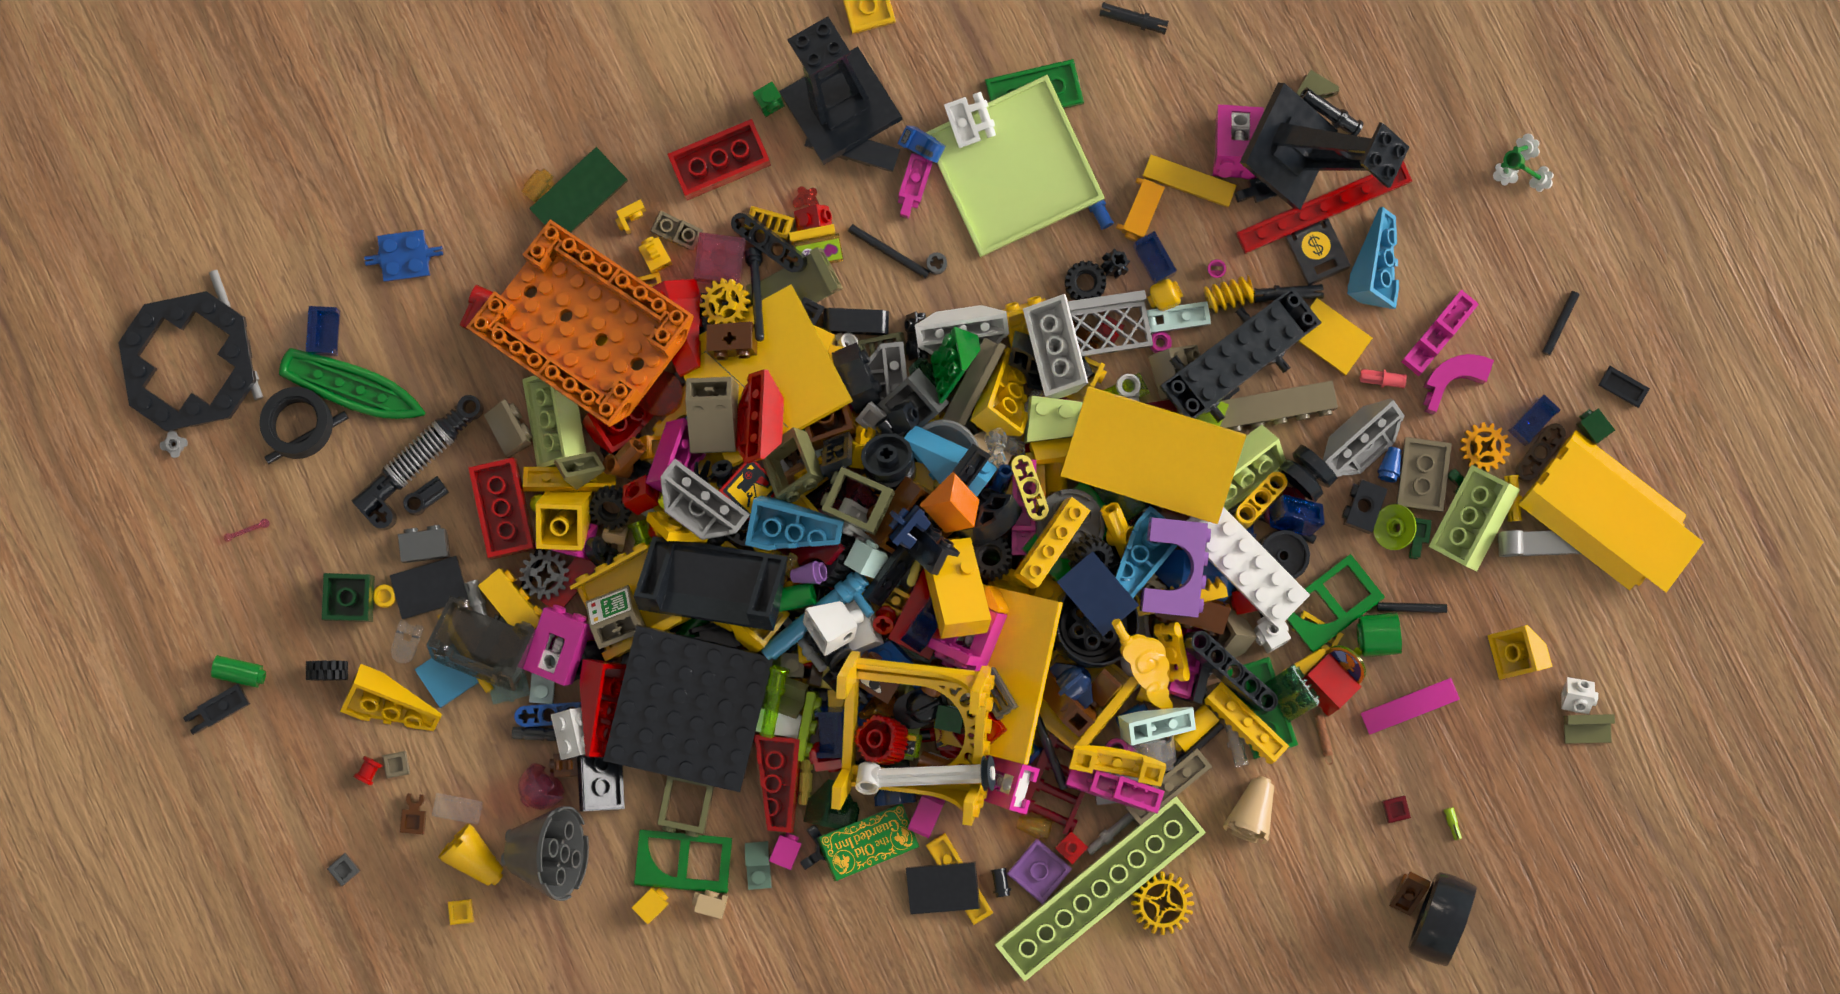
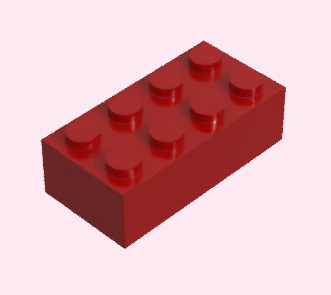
M752 119L667 154L687 201L771 166L769 157Z
M512 457L468 467L487 557L492 560L536 550L517 460Z

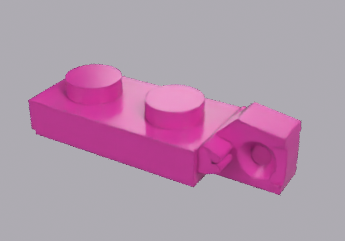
M911 153L898 195V203L903 204L900 217L909 219L912 207L918 209L933 164L932 161L914 153Z

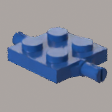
M424 230L377 236L379 245L378 255L364 256V260H366V266L380 265L384 282L430 276V257L443 256V251H440L443 250V247L429 248L425 241Z

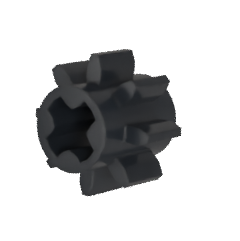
M1113 249L1110 253L1106 252L1102 257L1104 262L1100 267L1103 268L1106 276H1114L1117 279L1120 275H1125L1129 271L1126 266L1130 263V260L1127 259L1125 252Z

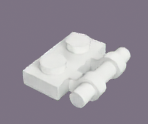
M981 92L973 94L975 103L968 105L966 97L944 104L959 148L981 141L978 132L985 130L987 138L996 136L994 130L995 123L993 119H990L986 108L988 103L983 99ZM978 110L982 123L976 125L971 112Z

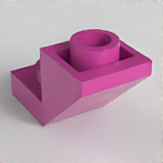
M922 795L908 830L929 839L946 800Z

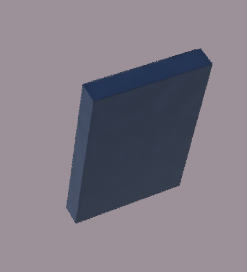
M1093 551L1057 581L1102 636L1113 628V620L1120 619L1122 621L1139 606Z

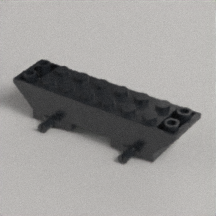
M1294 287L1252 317H1250L1243 306L1239 308L1235 313L1243 321V324L1190 364L1185 366L1177 355L1169 361L1178 372L1159 387L1181 415L1197 419L1201 415L1210 412L1217 423L1225 418L1217 407L1220 401L1267 365L1274 363L1283 373L1291 368L1283 359L1285 352L1322 323Z

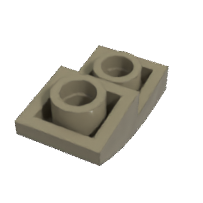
M661 210L650 232L692 251L703 231Z

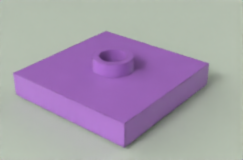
M1036 838L1008 871L1007 875L1043 904L1072 868Z

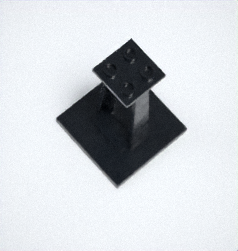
M828 16L787 39L803 66L805 77L780 90L779 93L823 165L903 120L900 112L859 47L857 46L849 50Z
M1278 82L1239 163L1292 208L1301 210L1319 171H1369L1383 185L1391 188L1409 150V146L1382 122H1379L1372 139L1338 133V130L1289 86Z

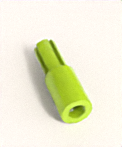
M1454 807L1444 809L1454 840H1457L1453 825H1455L1460 840L1462 836L1457 824L1458 820Z

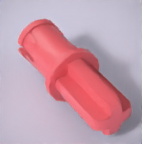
M1362 369L1359 379L1361 383L1381 385V388L1390 386L1404 389L1407 375L1386 372L1385 369L1383 371Z

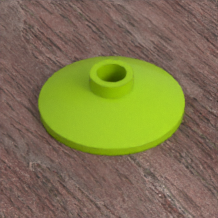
M1391 504L1382 508L1373 529L1374 536L1377 542L1386 549L1400 550L1407 547L1416 534V520L1413 513L1407 507L1399 504ZM1398 524H1400V531H1399V532H1397V530H1396V526H1397Z

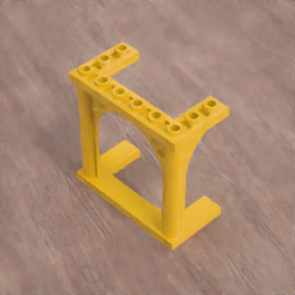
M850 652L837 675L836 699H845L842 769L832 786L831 809L841 810L852 786L855 787L859 765L855 764L856 742L854 740L856 737L854 735L857 734L855 731L857 730L859 679L928 687L949 698L958 708L963 718L965 740L959 755L947 766L981 764L982 757L989 755L991 742L987 741V733L990 734L992 719H988V712H991L993 708V697H990L991 689L993 690L995 676L991 675V666H981L980 671L860 658L861 652ZM950 688L954 690L961 688L957 694H952ZM965 693L970 694L969 705H964L960 701L961 696ZM968 711H969V714H972V716H975V717H973V718L969 717V716H968ZM973 733L974 737L971 738L968 734ZM966 753H971L970 760L965 758ZM982 783L879 788V790L928 795L949 801L962 811V825L972 826L975 817L979 818L980 808H983L984 799L987 798L988 789L984 791Z

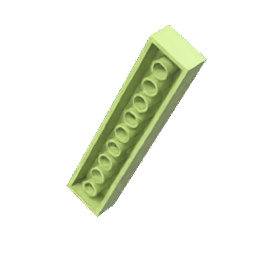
M1177 796L1174 797L1157 814H1154L1141 826L1134 828L995 942V946L1025 982L1206 832Z

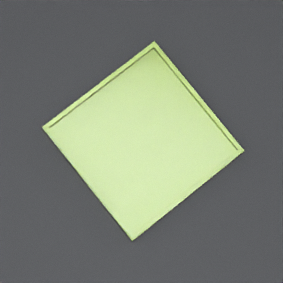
M1048 75L988 103L986 108L990 119H993L995 123L994 130L996 136L987 138L985 130L978 132L981 141L959 148L950 121L926 132L946 146L937 164L980 257L988 255L1105 199ZM978 110L971 112L975 124L982 123Z

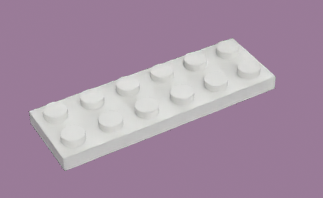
M1224 507L1218 524L1192 516L1186 520L1208 523V528L1211 529L1210 542H1206L1205 552L1209 553L1208 560L1275 628H1278L1310 596Z

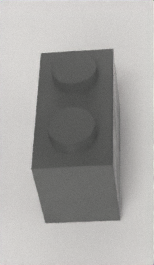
M440 525L427 526V531L419 532L418 528L404 529V534H398L400 557L403 563L450 557L448 532L444 528L441 529Z

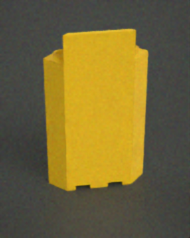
M1577 430L1563 443L1557 455L1545 467L1538 480L1526 492L1519 504L1524 510L1629 591L1635 585L1640 586L1647 578L1667 593L1704 543L1684 527L1683 521L1686 517L1684 512Z

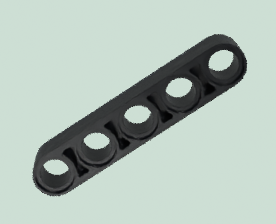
M1190 631L1184 635L1185 649L1256 711H1272L1276 708L1278 704L1277 695L1204 631ZM1196 636L1199 638L1198 647L1194 645V638ZM1213 651L1216 653L1214 662L1211 660V653ZM1229 666H1231L1233 669V674L1231 677L1228 675L1227 672ZM1246 681H1248L1250 685L1248 691H1246L1244 688V684ZM1263 695L1266 697V704L1264 706L1261 703Z

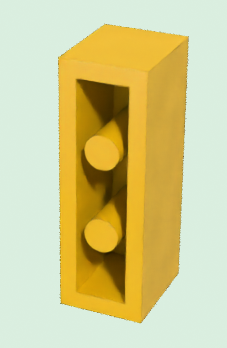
M499 568L480 583L478 587L521 640H525L536 631L542 610L539 606L531 604L529 601L530 595L522 587L519 589L514 582L516 578L510 570L507 569L505 571Z

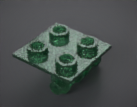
M1295 664L1264 683L1277 695V706L1288 722L1293 721L1321 703L1319 700L1320 696L1317 695L1314 689H1308L1312 685H1305L1308 679L1302 680L1304 674L1301 672L1300 667H1296Z

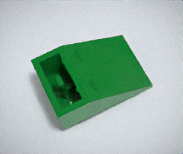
M955 326L949 334L944 336L941 346L933 352L931 357L936 392L941 404L981 350L978 335Z

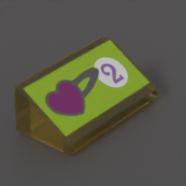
M839 233L794 242L795 248L805 256L810 254L809 251L820 247L824 250L830 264L844 261Z

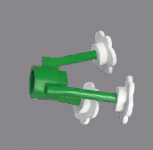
M1525 134L1523 138L1516 140L1518 146H1515L1513 150L1505 154L1504 162L1498 163L1495 166L1496 171L1493 173V178L1496 181H1501V184L1504 186L1508 185V183H1516L1518 181L1517 173L1522 169L1533 177L1529 182L1530 187L1536 188L1538 192H1542L1544 189H1549L1552 186L1553 182L1551 179L1554 174L1546 166H1541L1538 171H1533L1524 165L1525 160H1529L1531 157L1535 158L1540 153L1538 148L1539 141L1534 139L1533 135Z

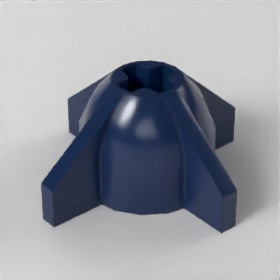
M1056 662L1049 668L1051 673L1057 678V684L1061 689L1058 692L1060 696L1065 693L1071 699L1077 700L1085 709L1093 702L1091 675L1083 666Z
M878 790L874 796L875 807L917 802L916 794Z

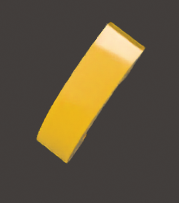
M1083 745L1074 746L1069 769L1092 773L1094 769L1136 777L1139 783L1161 787L1166 764L1146 755L1128 750Z

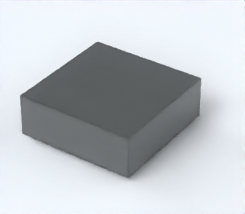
M346 853L327 868L341 886H344L361 871Z

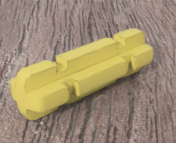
M804 760L800 766L802 773H800L799 791L801 793L798 803L800 805H810L813 777L811 770H813V764H811L810 760Z

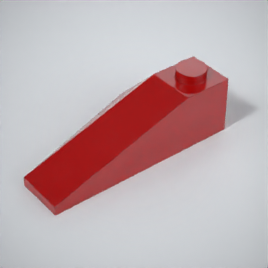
M583 659L579 683L585 756L604 757L627 664Z

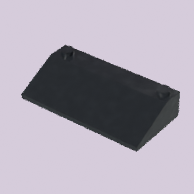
M653 536L634 593V599L638 609L642 611L774 631L780 610L788 557L696 542L666 541L663 537Z

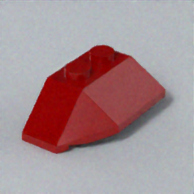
M766 369L748 375V383L744 387L738 403L736 448L746 464L766 458L782 443L784 398L771 374Z

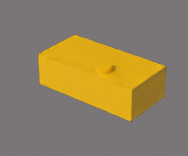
M971 537L950 540L960 552L959 556L948 555L938 575L930 574L924 568L941 639L987 633L991 616Z

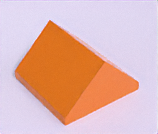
M954 472L920 504L923 510L945 533L975 526L979 499Z

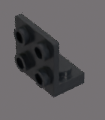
M849 431L823 440L820 469L822 475L828 477L830 483L835 471L839 472L841 467L847 468L852 465L853 438ZM847 477L838 493L841 502L846 498Z

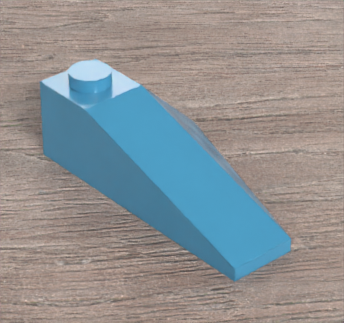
M1379 207L1352 268L1347 294L1363 304L1396 309L1399 292V280H1395L1394 268L1398 266V259L1394 256V246L1397 244L1396 216L1384 207Z
M915 426L904 437L910 443L915 459L926 466L930 471L929 476L933 481L936 479L939 484L951 474L968 450L918 426ZM989 461L986 462L968 487L976 497L998 469Z
M761 495L753 499L745 545L764 550H775L780 548L840 544L844 520L783 500Z
M1149 506L1136 521L1115 576L1133 598L1177 547V545L1171 543L1147 541L1149 518L1166 519L1152 506Z

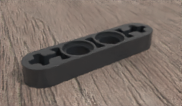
M738 213L733 216L731 220L732 229L786 270L801 272L806 268L807 258L802 252L748 213ZM740 219H745L744 223H745L747 226L753 227V228H752L751 230L748 229L747 227H741V228H740L741 223L739 222V220H740ZM758 230H763L765 233V239L761 243L755 238ZM776 243H780L783 247V252L779 256L773 252V246ZM790 256L791 258H798L797 262L800 265L793 267L794 262L786 257Z

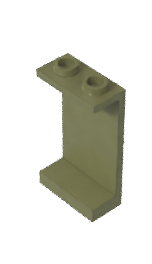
M820 247L809 251L810 254L806 256L807 266L803 271L790 272L783 268L760 281L762 300L790 284L794 287L800 301L806 297L816 303L843 288L824 250ZM796 261L794 262L793 267L799 266L800 264ZM751 284L746 285L749 293L747 298L753 305Z

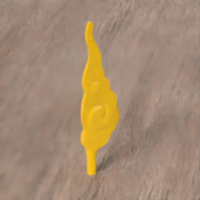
M1120 619L1113 620L1112 626L1120 638L1121 654L1129 662L1135 679L1145 688L1146 696L1150 702L1160 709L1173 708L1167 688L1169 684L1167 675L1169 661L1165 656L1166 652L1162 643L1157 639L1147 638L1141 634L1130 636Z

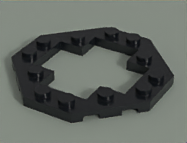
M207 291L144 304L118 342L129 406L168 432L231 419L257 381L255 371H253L251 359L253 357L250 340H248L246 317ZM197 312L230 335L217 355L235 366V368L211 404L191 393L178 411L145 388L158 368L140 357V355L164 319L184 331Z

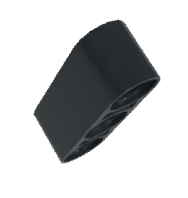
M824 308L822 329L832 334L887 335L889 334L890 312L871 309Z

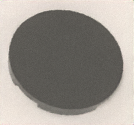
M1064 489L1046 498L1049 508L1047 517L1042 521H1035L1036 533L1039 537L1064 499L1073 497L1091 510L1059 556L1062 559H1067L1068 555H1072L1069 550L1070 548H1075L1073 543L1075 541L1079 543L1080 537L1085 539V535L1089 534L1092 536L1093 534L1102 539L1105 531V521L1100 512V507L1092 496L1077 489ZM1039 507L1037 511L1038 516H1041V512L1044 510L1043 507Z

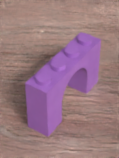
M1149 518L1147 541L1171 543L1181 547L1190 559L1191 570L1186 582L1176 589L1142 588L1139 611L1198 617L1199 613L1203 612L1204 599H1200L1201 589H1205L1206 575H1203V567L1207 566L1209 553L1205 552L1206 542L1209 543L1211 538V529L1208 528V523Z

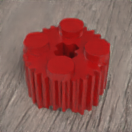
M873 715L871 719H867V722H863V726H860L855 731L857 734L854 735L856 737L854 742L860 748L858 751L861 752V756L866 761L890 765L904 759V750H907L906 746H908L907 741L909 740V738H906L908 736V729L896 719Z

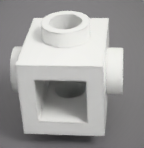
M1263 617L1257 621L1258 625L1253 630L1257 636L1256 642L1264 647L1267 654L1283 646L1291 639L1287 632L1289 629L1285 621L1278 628H1275Z
M1567 677L1561 692V709L1589 714L1592 706H1596L1598 701V692H1595V682Z

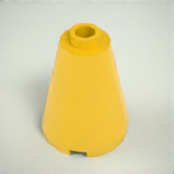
M467 823L454 835L455 838L446 844L438 858L447 865L487 886L491 883L496 885L503 877L501 873L503 867L476 829Z

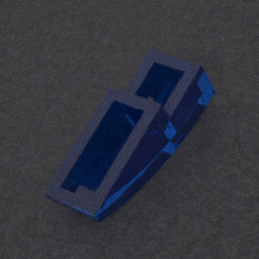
M931 595L900 639L919 653L927 646L938 628Z

